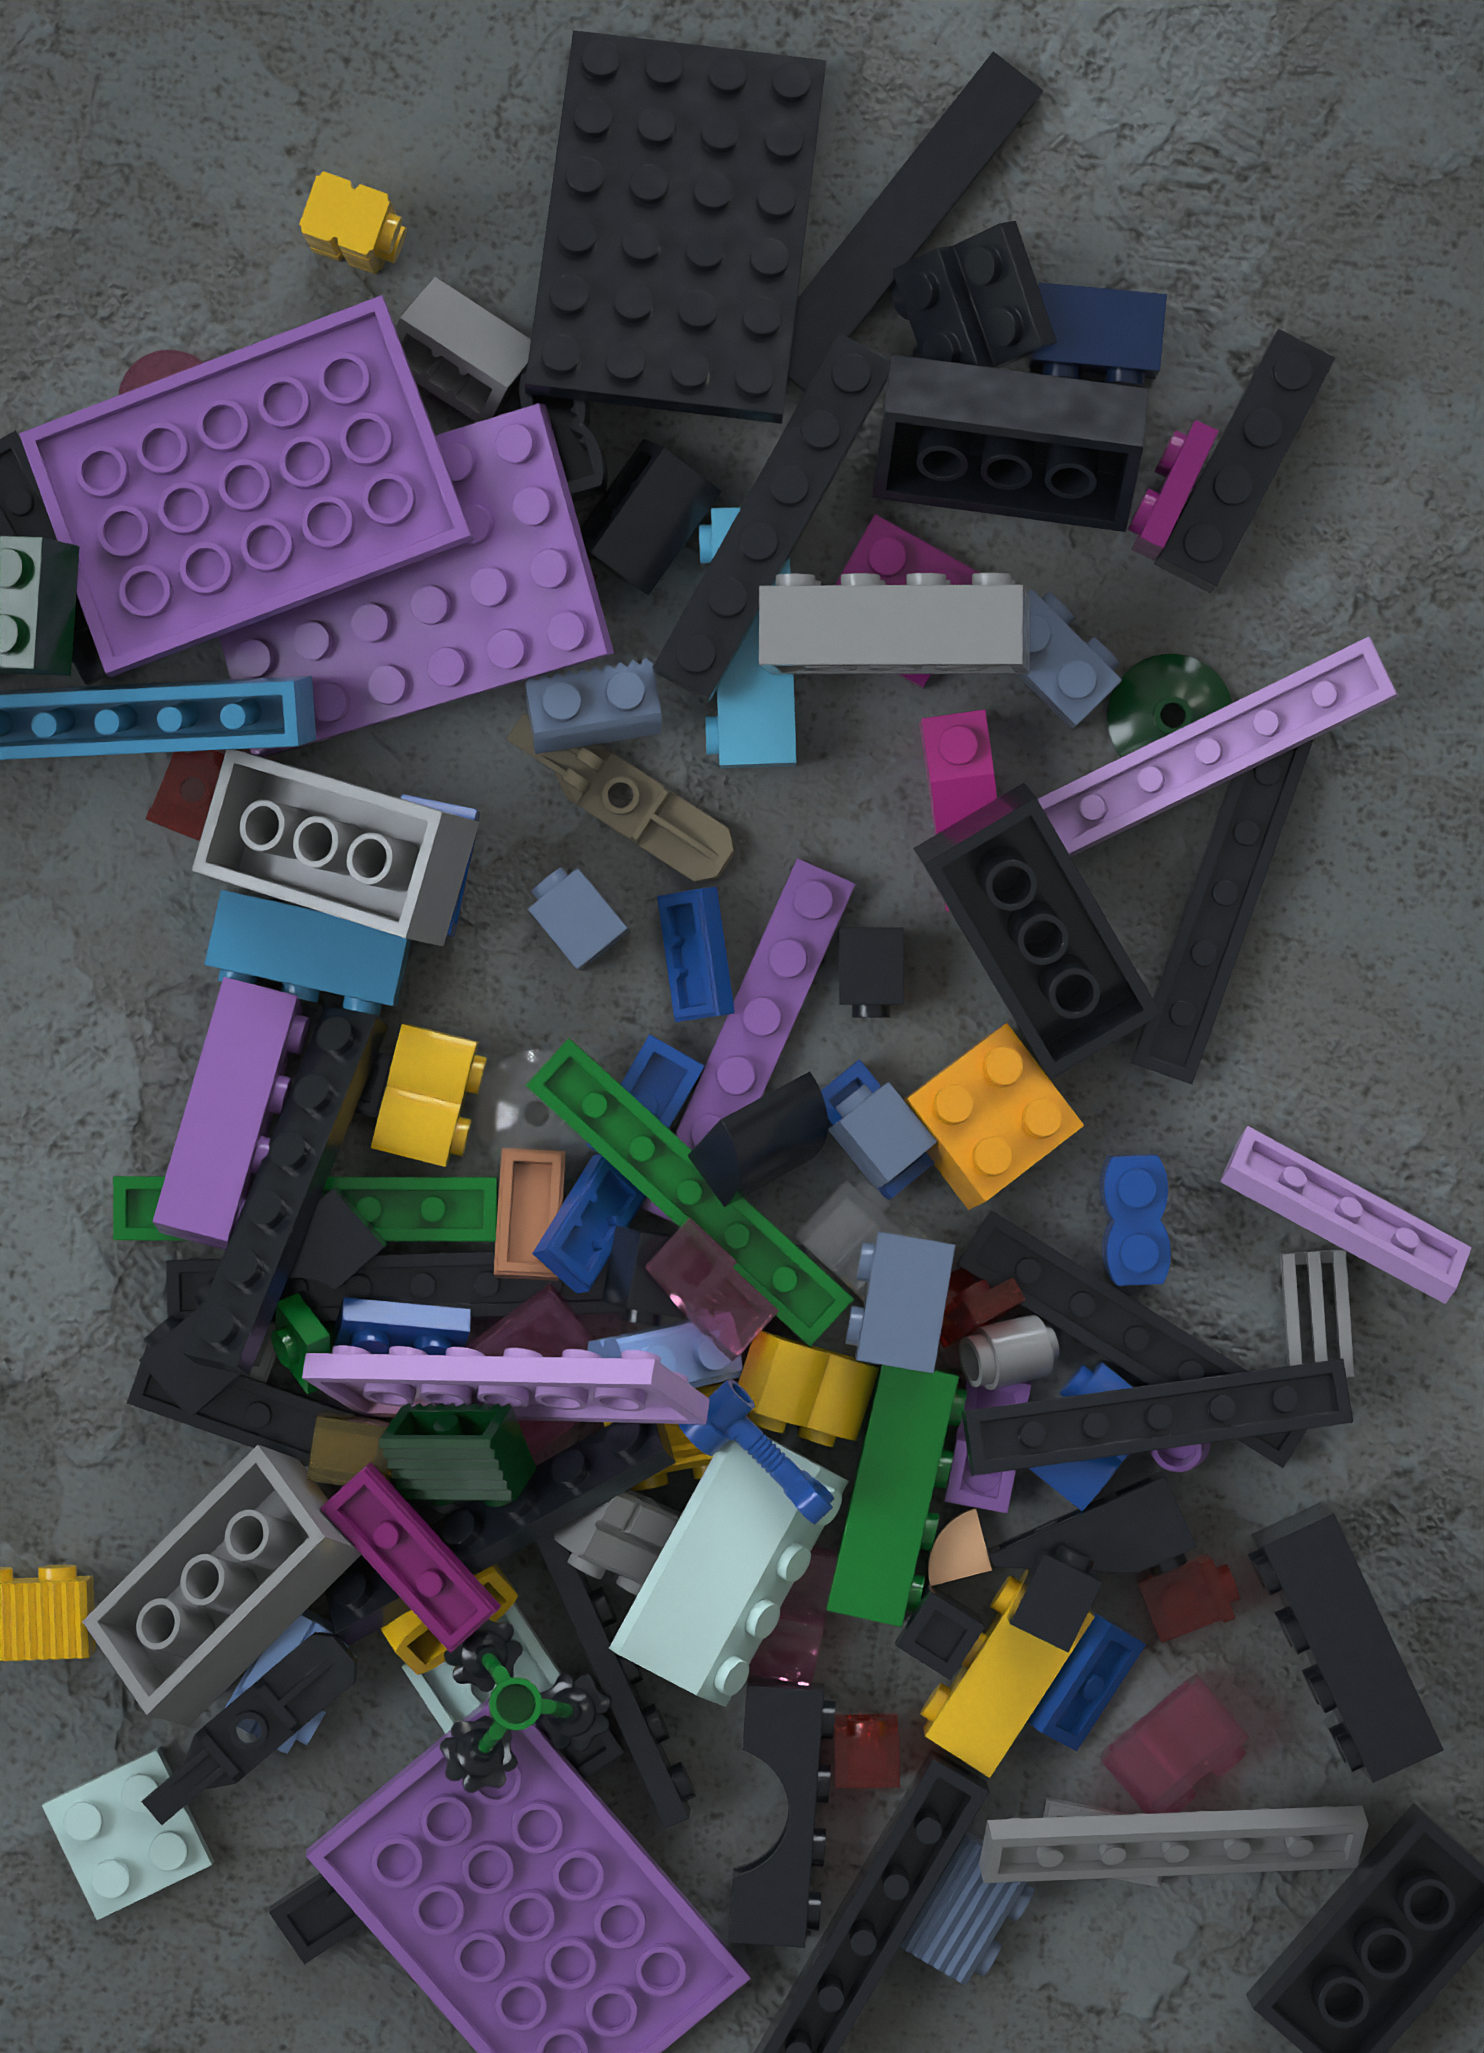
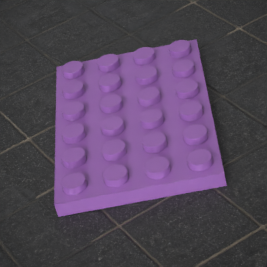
M382 295L19 433L57 541L80 546L77 596L105 674L110 678L474 540L386 300Z
M538 403L435 435L474 540L219 636L230 679L312 676L316 740L293 747L250 748L251 754L265 758L614 654L545 404Z
M489 1698L462 1721H476L485 1715L490 1716ZM535 1723L524 1730L511 1731V1750L516 1756L518 1764L514 1770L505 1772L507 1780L503 1787L499 1789L484 1787L475 1793H468L463 1788L462 1779L450 1781L446 1778V1759L439 1748L440 1743L445 1738L453 1737L451 1730H449L306 1849V1857L477 2053H662L751 1979L750 1971Z

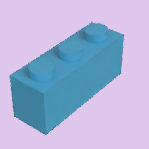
M221 890L204 965L220 968L217 981L222 982L223 977L256 985L257 977L282 982L281 992L296 995L299 999L318 1002L320 990L344 995L342 1007L344 1009L380 1016L382 1004L395 1007L398 1005L412 940L320 911Z

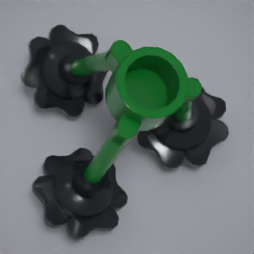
M488 1619L454 1651L450 1653L446 1650L444 1652V1659L447 1664L455 1666L453 1678L456 1683L473 1684L482 1692L493 1690L488 1701L490 1716L485 1715L476 1721H455L451 1727V1735L453 1737H447L440 1743L439 1749L446 1759V1778L450 1781L462 1779L463 1788L468 1793H475L484 1787L499 1789L504 1786L507 1780L505 1772L514 1770L518 1764L517 1758L511 1750V1731L524 1730L535 1723L538 1728L548 1733L556 1749H566L572 1743L575 1749L584 1751L589 1748L594 1737L607 1732L610 1728V1721L603 1713H606L611 1708V1700L608 1696L597 1690L591 1676L581 1675L575 1682L574 1678L569 1674H560L553 1687L543 1692H539L537 1687L527 1679L513 1678L514 1664L522 1654L523 1647L520 1642L511 1639L514 1629L513 1625L509 1622H494Z

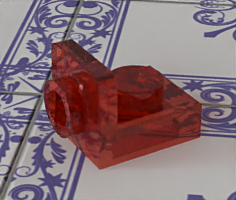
M964 1268L951 1272L939 1339L943 1349L964 1337L970 1336L978 1327L994 1324L1023 1303L1026 1299L1015 1279L1011 1278L990 1288L985 1279L976 1283L970 1272Z
M1208 1554L1191 1559L1182 1566L1155 1577L1151 1575L1136 1581L1161 1643L1219 1620L1226 1623L1236 1619L1230 1603L1241 1600L1230 1569L1227 1564L1216 1567L1213 1559Z

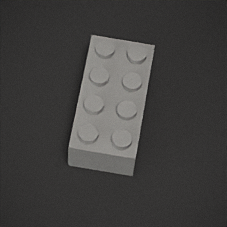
M853 573L842 574L841 585L821 586V581L815 580V575L778 574L776 575V586H759V665L771 674H1030V596L1023 585H1015V580H1012V574L1007 573L972 574V585H950V580H946V575L938 573L907 574L906 585H886V581L880 580L879 574Z
M226 749L192 871L406 939L444 946L479 822L269 758L235 749Z
M257 1445L82 1621L147 1716L189 1727L362 1555L320 1509L328 1499L299 1459Z

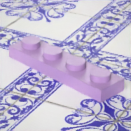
M1249 1126L1246 1127L1238 1139L1220 1180L1221 1183L1444 1304L1447 1303L1457 1289L1472 1248Z

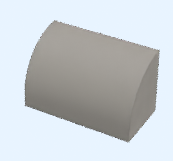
M436 277L432 279L402 314L396 325V330L415 382L475 422L498 416L519 386L521 375L527 372L531 339Z

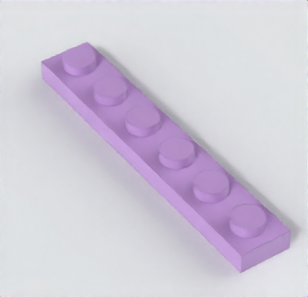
M1367 637L1038 798V801L1070 857L1360 717L1398 698L1399 695L1372 639Z

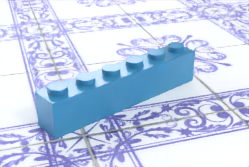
M312 676L0 690V760L293 747L316 740Z

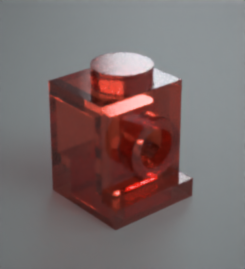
M215 750L190 751V754L183 751L174 752L152 808H149L145 819L200 841L225 755ZM191 778H198L204 784V795L196 802H188L182 795L183 784Z
M897 1713L835 1714L834 1778L836 1788H900V1735Z

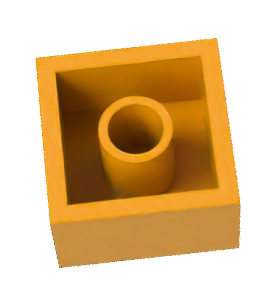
M1008 1023L988 1034L903 1099L937 1141L926 1153L968 1210L989 1200L1084 1126Z

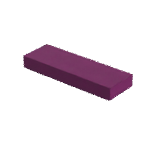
M372 1462L366 1465L320 1508L450 1653L502 1607Z

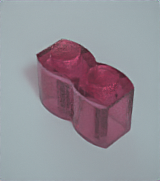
M1196 1672L1169 1693L1148 1714L1111 1742L1099 1755L1101 1762L1146 1814L1161 1812L1179 1813L1196 1797L1197 1792L1192 1786L1210 1771L1217 1777H1220L1245 1756L1246 1751L1241 1745L1249 1736L1242 1725Z

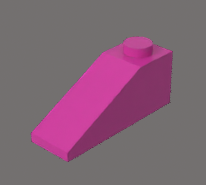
M985 709L921 718L919 723L935 835L997 799ZM945 904V911L948 912V911H950V910L948 909L947 905Z

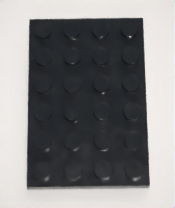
M573 30L526 372L525 394L777 424L783 423L826 60Z

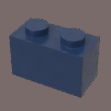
M1039 282L1038 287L1057 343L1031 354L1029 368L1043 369L1042 375H1053L1080 380L1081 372L1105 374L1107 384L1137 388L1144 387V378L1156 379L1161 366L1167 294Z

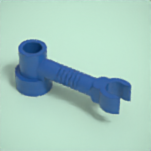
M727 1379L708 1397L710 1401L706 1424H678L686 1437L699 1450L709 1456H713L729 1440H734L749 1455H752V1458L756 1459V1462L761 1464V1467L765 1468L767 1473H770V1476L783 1488L784 1493L799 1512L814 1525L833 1508L830 1503L835 1498L828 1489L808 1472L801 1470L789 1457H785V1453L781 1452L780 1448H776V1444H772V1440L767 1439V1436L763 1435V1432L746 1416L755 1408V1404L749 1394L734 1380Z

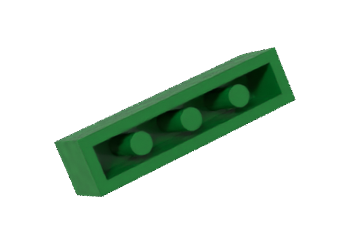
M880 1364L826 1600V1609L836 1613L902 1627L905 1612L914 1613L921 1601L925 1577L915 1575L914 1572L919 1550L931 1552L939 1514L928 1512L934 1487L945 1489L947 1485L953 1452L942 1449L948 1425L960 1426L962 1420L961 1412L964 1411L967 1390L957 1387L959 1379L957 1372L935 1368L934 1373Z

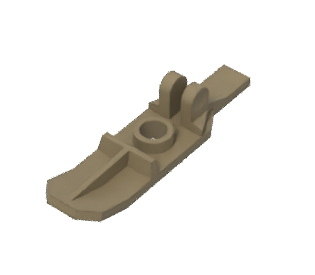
M525 713L522 714L506 738L507 741L552 769L568 800L693 882L701 883L719 879L736 853L732 831L728 827L604 746L588 745L535 754L529 718ZM616 784H626L633 791L632 802L624 808H617L609 801V791Z

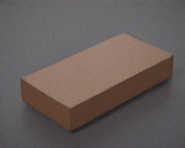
M502 1148L494 1260L495 1278L559 1281V1278L532 1253L564 1203L566 1151Z

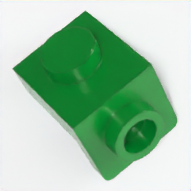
M296 1293L278 1302L276 1307V1330L271 1333V1342L279 1361L285 1367H288L308 1395L320 1389L302 1378L306 1353L332 1354L335 1323L327 1321L321 1324L300 1294Z

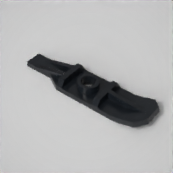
M314 1632L194 1734L184 1765L141 1801L162 1826L203 1790L238 1783L357 1681L358 1659L336 1634ZM244 1719L255 1720L261 1728L260 1738L252 1743L242 1741L237 1735V1725L240 1721Z

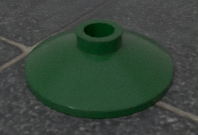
M1181 654L1156 655L1132 666L1120 678L1122 681L1113 689L1107 708L1108 733L1115 750L1122 758L1233 702L1223 680L1205 663ZM1175 704L1183 710L1184 721L1181 726L1170 728L1163 724L1160 714L1165 705Z

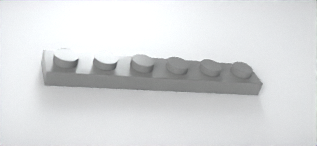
M1363 1805L987 1820L979 1866L983 1883L1357 1868L1369 1824Z

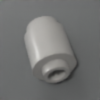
M1033 1314L975 1328L971 1336L962 1338L959 1344V1360L966 1380L972 1387L984 1386L988 1390H995L1047 1377L1052 1372L1053 1362L1059 1356V1345L1054 1330L1050 1325H1044L1042 1320Z

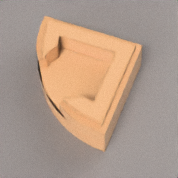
M976 1507L967 1509L954 1516L936 1537L928 1558L930 1586L992 1571Z

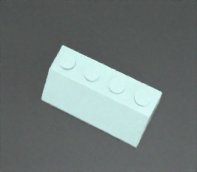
M771 1439L772 1444H776V1448H780L781 1452L785 1453V1457H789L801 1470L808 1472L828 1489L835 1498L830 1503L833 1508L814 1525L799 1512L793 1502L786 1496L783 1488L770 1476V1473H767L765 1468H762L761 1464H758L756 1459L754 1460L752 1455H749L734 1440H729L714 1454L609 1647L610 1650L694 1695L724 1707L727 1706L732 1695L736 1694L745 1684L749 1674V1664L762 1640L776 1627L780 1617V1607L793 1583L800 1579L807 1570L811 1559V1550L824 1526L830 1523L838 1513L842 1502V1493L849 1482Z

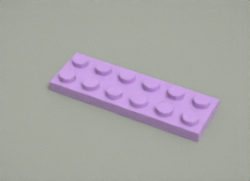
M338 1345L333 1347L332 1354L306 1353L302 1374L304 1380L357 1414L365 1417H395L399 1409L408 1403L412 1407L419 1403L423 1407L430 1403L434 1407L441 1403L445 1407L452 1403L456 1407L463 1403L467 1407L475 1403L478 1407L486 1403L490 1407L497 1403L501 1407L510 1403L517 1420L706 1424L710 1401L709 1398L688 1384V1378L685 1375L672 1372L661 1364V1358L658 1355L641 1350L622 1351L621 1358H601L600 1355L581 1349L563 1350L562 1357H543L538 1352L522 1348L505 1349L503 1356H485L477 1350L463 1347L447 1348L446 1355H428L422 1350L405 1346L390 1347L388 1354H371L369 1351L359 1347Z

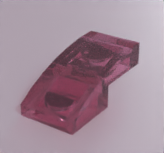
M689 1218L645 1267L691 1322L726 1357L733 1361L779 1310L733 1268L737 1261Z
M813 1546L807 1570L800 1579L793 1583L780 1607V1617L776 1627L762 1640L751 1660L750 1674L800 1685H812L827 1615V1599L831 1591L838 1560V1551Z

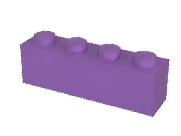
M223 977L153 1218V1224L160 1233L226 1250L261 1161L268 1154V1144L271 1138H268L267 1134L273 1113L281 1114L292 1087V1078L284 1076L290 1054L300 1055L306 1041L310 1018L302 1016L303 1008L298 996Z

